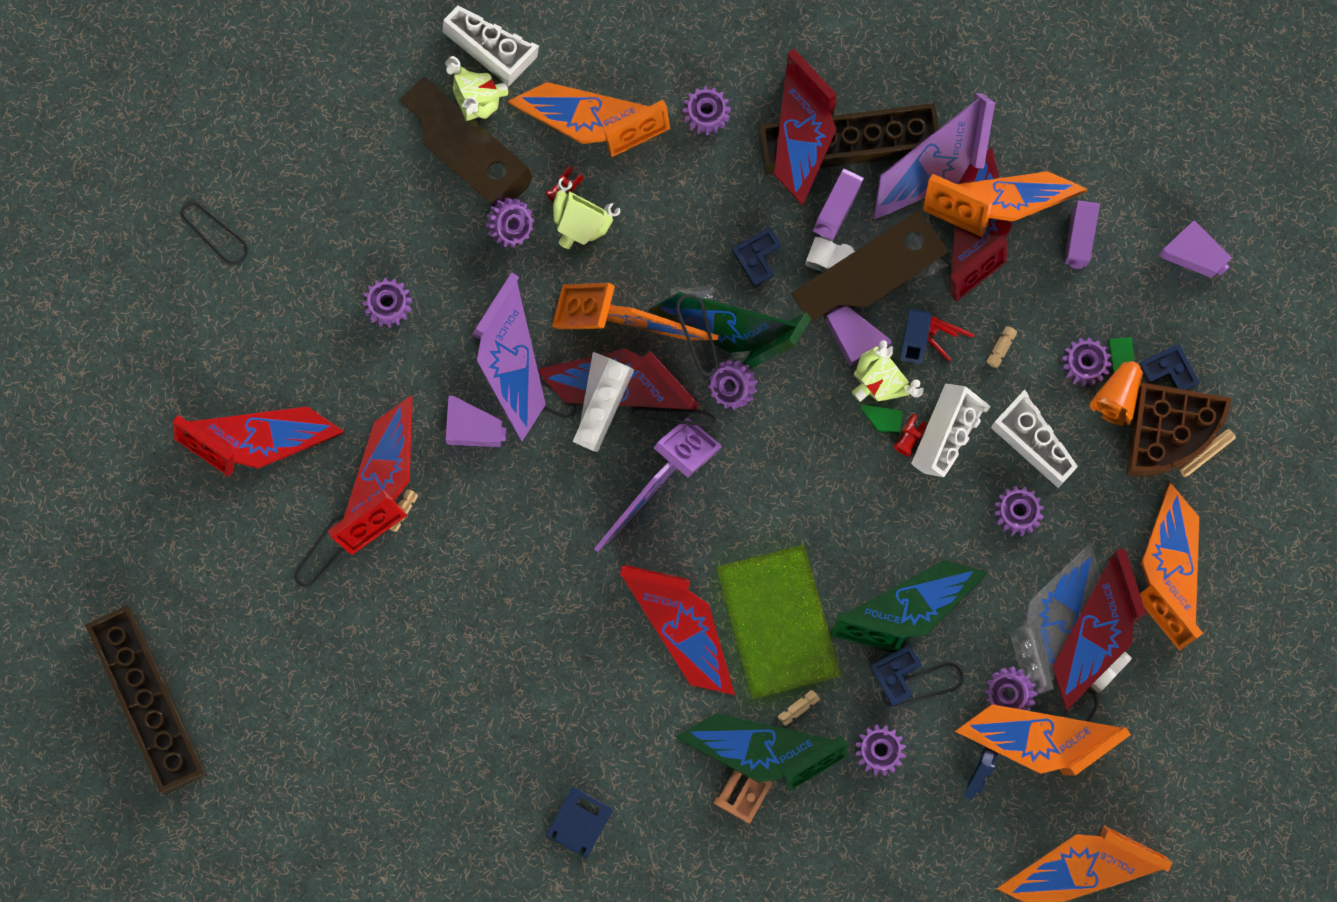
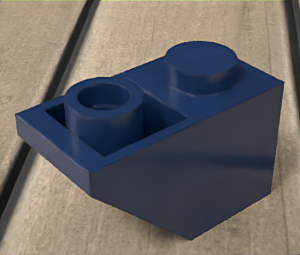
M913 309L909 310L901 344L900 361L922 365L932 313Z

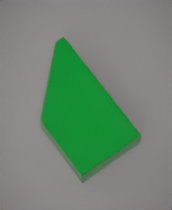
M1132 337L1108 340L1112 375L1122 363L1134 360Z
M861 405L860 410L867 416L877 431L900 433L903 411Z

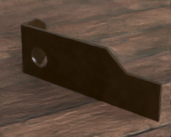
M423 77L399 99L404 106L421 120L423 145L485 198L491 207H495L497 201L505 202V198L517 199L529 187L532 180L529 168L474 119L466 121L461 108L426 77ZM494 163H502L506 166L507 172L500 179H492L488 176L489 167Z
M918 210L793 291L790 295L802 312H806L810 316V323H812L838 305L869 307L941 257L947 258L949 251L921 211ZM915 231L923 236L924 244L920 249L911 250L906 247L904 238L909 232Z

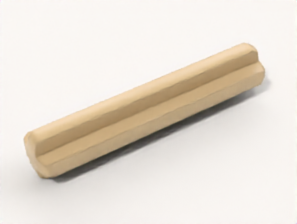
M1230 429L1225 430L1197 457L1178 468L1179 472L1184 477L1189 476L1236 438L1234 433Z

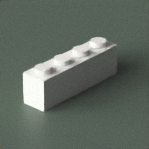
M593 352L581 422L574 437V443L595 452L599 451L634 369Z
M945 383L911 464L922 473L945 477L959 455V448L961 445H966L970 439L968 434L972 428H977L981 422L979 419L983 412L987 413L990 406L966 386Z
M1024 390L994 422L991 428L1059 488L1078 466L1063 444L1058 441L1053 433L1054 431L1050 425H1047L1040 415V411L1029 399V395Z

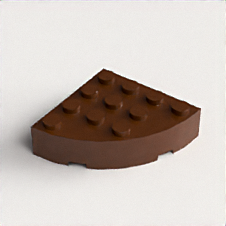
M1142 383L1133 416L1126 476L1146 477L1161 475L1176 470L1193 460L1212 443L1220 432L1228 416L1232 398Z

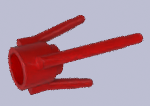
M934 316L931 317L927 341L948 362H951V358L930 335L935 336L939 329L954 337L958 336L956 332L971 338L974 337V334L941 321Z

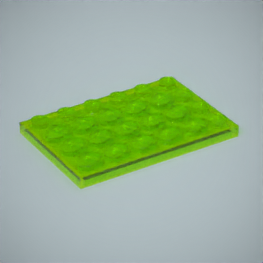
M805 544L716 567L752 700L841 677Z

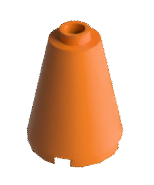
M1133 361L1122 363L1092 398L1089 405L1094 413L1096 410L1103 414L1101 418L1112 424L1123 426L1127 422V425H1130L1143 375L1140 365Z

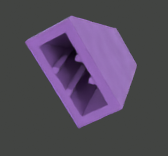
M846 169L842 170L818 217L813 232L831 241L834 240L854 203L864 178Z
M1078 200L1070 213L1064 264H1070L1071 268L1082 269L1083 266L1086 267L1090 262L1100 203Z
M1195 221L1188 225L1159 254L1165 260L1213 278L1217 273L1221 276L1230 267L1227 263L1232 259Z
M837 306L830 310L826 316L825 321L850 367L859 363L863 353L876 346L879 347L881 341L887 342V348L892 343L887 336L848 306L843 308Z
M454 396L448 397L446 443L448 445L501 447V441H506V428L502 427L501 420Z

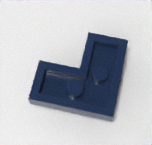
M769 227L732 248V253L754 288L774 277L764 257L780 249L781 244Z
M1179 344L1139 362L1140 369L1143 371L1148 384L1167 375L1177 389L1189 390L1200 384Z
M911 645L870 665V669L891 707L912 697L913 694L902 676L921 667V662Z
M984 747L977 767L967 784L964 797L973 800L976 792H982L986 783L983 779L985 776L990 777L995 767L994 762L999 753Z

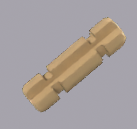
M1005 327L1002 332L1003 337L1000 336L992 351L993 355L990 354L987 360V364L991 367L998 368L1001 364V357L1004 358L1012 344L1011 339L1014 340L1017 334L1014 328Z
M410 489L405 491L402 496L404 499L398 503L405 510L406 514H408L412 507L411 503H414L418 497ZM401 521L389 529L394 532L398 531Z
M809 691L804 695V699L800 698L787 708V712L783 711L778 716L779 721L784 726H788L793 722V718L797 719L810 709V705L814 706L818 703L820 699L814 691Z

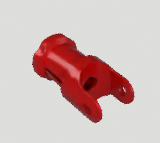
M568 167L557 179L559 181L563 178L561 185L564 188L568 187L570 180L567 177L572 173V167ZM581 174L574 181H571L572 186L566 191L567 194L569 191L573 192L582 182L584 175ZM557 183L550 191L547 190L545 192L547 198L553 203L556 193L559 191Z
M912 414L902 429V436L898 443L893 445L896 451L908 457L912 454L911 450L915 442L920 440L927 427V423L922 422L918 429H915L916 414Z

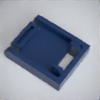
M573 786L546 836L551 838L554 830L557 831L558 834L554 841L577 854L580 853L582 847L587 848L583 853V857L587 859L614 809ZM581 797L601 807L597 816L576 805Z

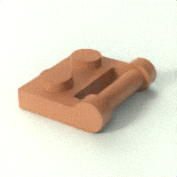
M734 770L719 798L716 797L713 804L750 824L772 782L758 783L748 778L732 806L727 801L743 775Z

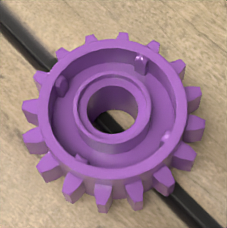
M704 86L703 90L696 88L694 94H688L689 101L684 100L683 106L686 108L683 109L682 115H687L684 118V122H690V130L695 128L697 129V134H700L702 131L709 135L711 131L715 134L718 133L719 127L725 128L724 121H729L730 116L727 114L730 113L731 107L727 106L729 100L723 99V92L718 93L716 88L710 90L707 86ZM709 108L712 112L704 114L701 112V109Z
M505 198V202L497 201V205L491 207L490 214L486 216L488 218L486 226L489 227L488 235L493 237L494 242L500 243L504 247H507V245L515 247V243L522 245L523 240L529 238L530 231H533L532 222H534V219L530 215L532 210L526 209V203H520V200L515 198L513 200ZM512 218V224L508 227V221Z
M384 278L383 282L376 280V285L373 287L368 286L369 293H364L363 295L367 300L363 302V307L368 308L365 311L366 316L372 315L370 318L371 322L374 323L377 320L379 327L387 324L388 328H391L392 323L400 325L399 320H406L407 316L405 313L411 312V307L408 306L412 304V298L408 297L410 295L409 290H404L405 286L403 283L398 285L396 279H393L392 282L388 281L387 278ZM385 299L393 300L391 306H382V302Z
M1079 338L1077 344L1071 342L1069 345L1070 349H1065L1064 354L1067 356H1063L1061 359L1065 363L1062 370H1067L1066 378L1071 377L1074 379L1073 384L1080 382L1081 387H1084L1086 383H1089L1092 387L1095 385V380L1101 383L1103 381L1102 376L1106 377L1109 372L1106 369L1111 367V363L1107 362L1111 355L1106 354L1105 350L1107 347H1101L1099 345L1100 341L1092 342L1091 338L1083 341L1082 338ZM1081 359H1089L1091 362V366H1084L1081 362Z
M733 359L719 363L717 372L709 376L711 385L708 386L712 391L711 396L717 399V404H724V408L731 407L732 405L733 409H737L740 406H746L747 402L754 399L752 394L757 392L755 384L758 382L753 376L755 374L754 371L751 372L748 369V364L743 365L741 360L734 363ZM730 380L734 381L735 389L731 386Z
M1015 486L1012 492L1006 489L1004 491L1005 496L1000 494L998 497L1001 503L997 502L994 504L998 511L994 512L993 515L999 518L996 524L1004 526L1003 532L1007 529L1010 530L1011 536L1016 532H1019L1020 536H1023L1025 531L1029 534L1032 533V526L1038 528L1040 524L1037 520H1042L1044 517L1040 514L1044 506H1039L1038 503L1041 498L1034 496L1035 491L1028 492L1027 487L1019 490ZM1015 506L1021 507L1024 515L1017 516L1013 508Z
M1015 667L1009 668L1008 671L1006 668L1000 670V674L996 672L992 675L994 680L987 682L990 685L989 689L985 690V693L989 694L987 702H991L993 705L1030 711L1028 705L1032 706L1035 704V701L1032 699L1037 695L1033 690L1036 684L1031 683L1029 680L1031 676H1025L1022 669L1015 672ZM1008 687H1011L1014 690V698H1011L1008 695Z
M875 725L874 731L867 728L865 730L867 736L860 734L859 738L862 742L855 744L857 748H860L855 753V756H860L861 758L858 764L866 766L865 772L869 769L873 770L874 776L877 775L878 771H881L882 776L886 775L887 770L891 773L895 772L894 765L900 767L902 763L899 761V758L902 759L906 756L901 753V750L906 748V745L900 744L902 736L896 737V730L888 731L887 725L883 729H879V726ZM876 745H883L885 747V756L880 757L875 754L874 748Z

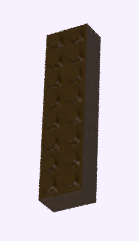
M935 103L832 116L836 132L820 168L903 158L939 130ZM780 122L761 124L759 126L758 135L764 175L774 174Z
M126 605L86 624L85 627L159 792L167 795L207 776L208 774L133 609Z

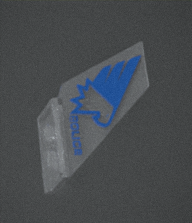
M1091 542L1028 602L1026 624L1010 632L1020 670H1024L1023 674L1025 676L1030 675L1031 678L1029 680L1031 683L1036 684L1033 690L1037 695L1034 697L1054 689L1052 680L1055 675L1052 666L1100 578Z

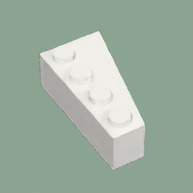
M457 6L443 20L442 32L502 82L506 83L508 87L537 58L538 45L530 44L522 40V37L516 34L512 35L502 30V27L496 24L492 25L484 21L482 17L460 6Z

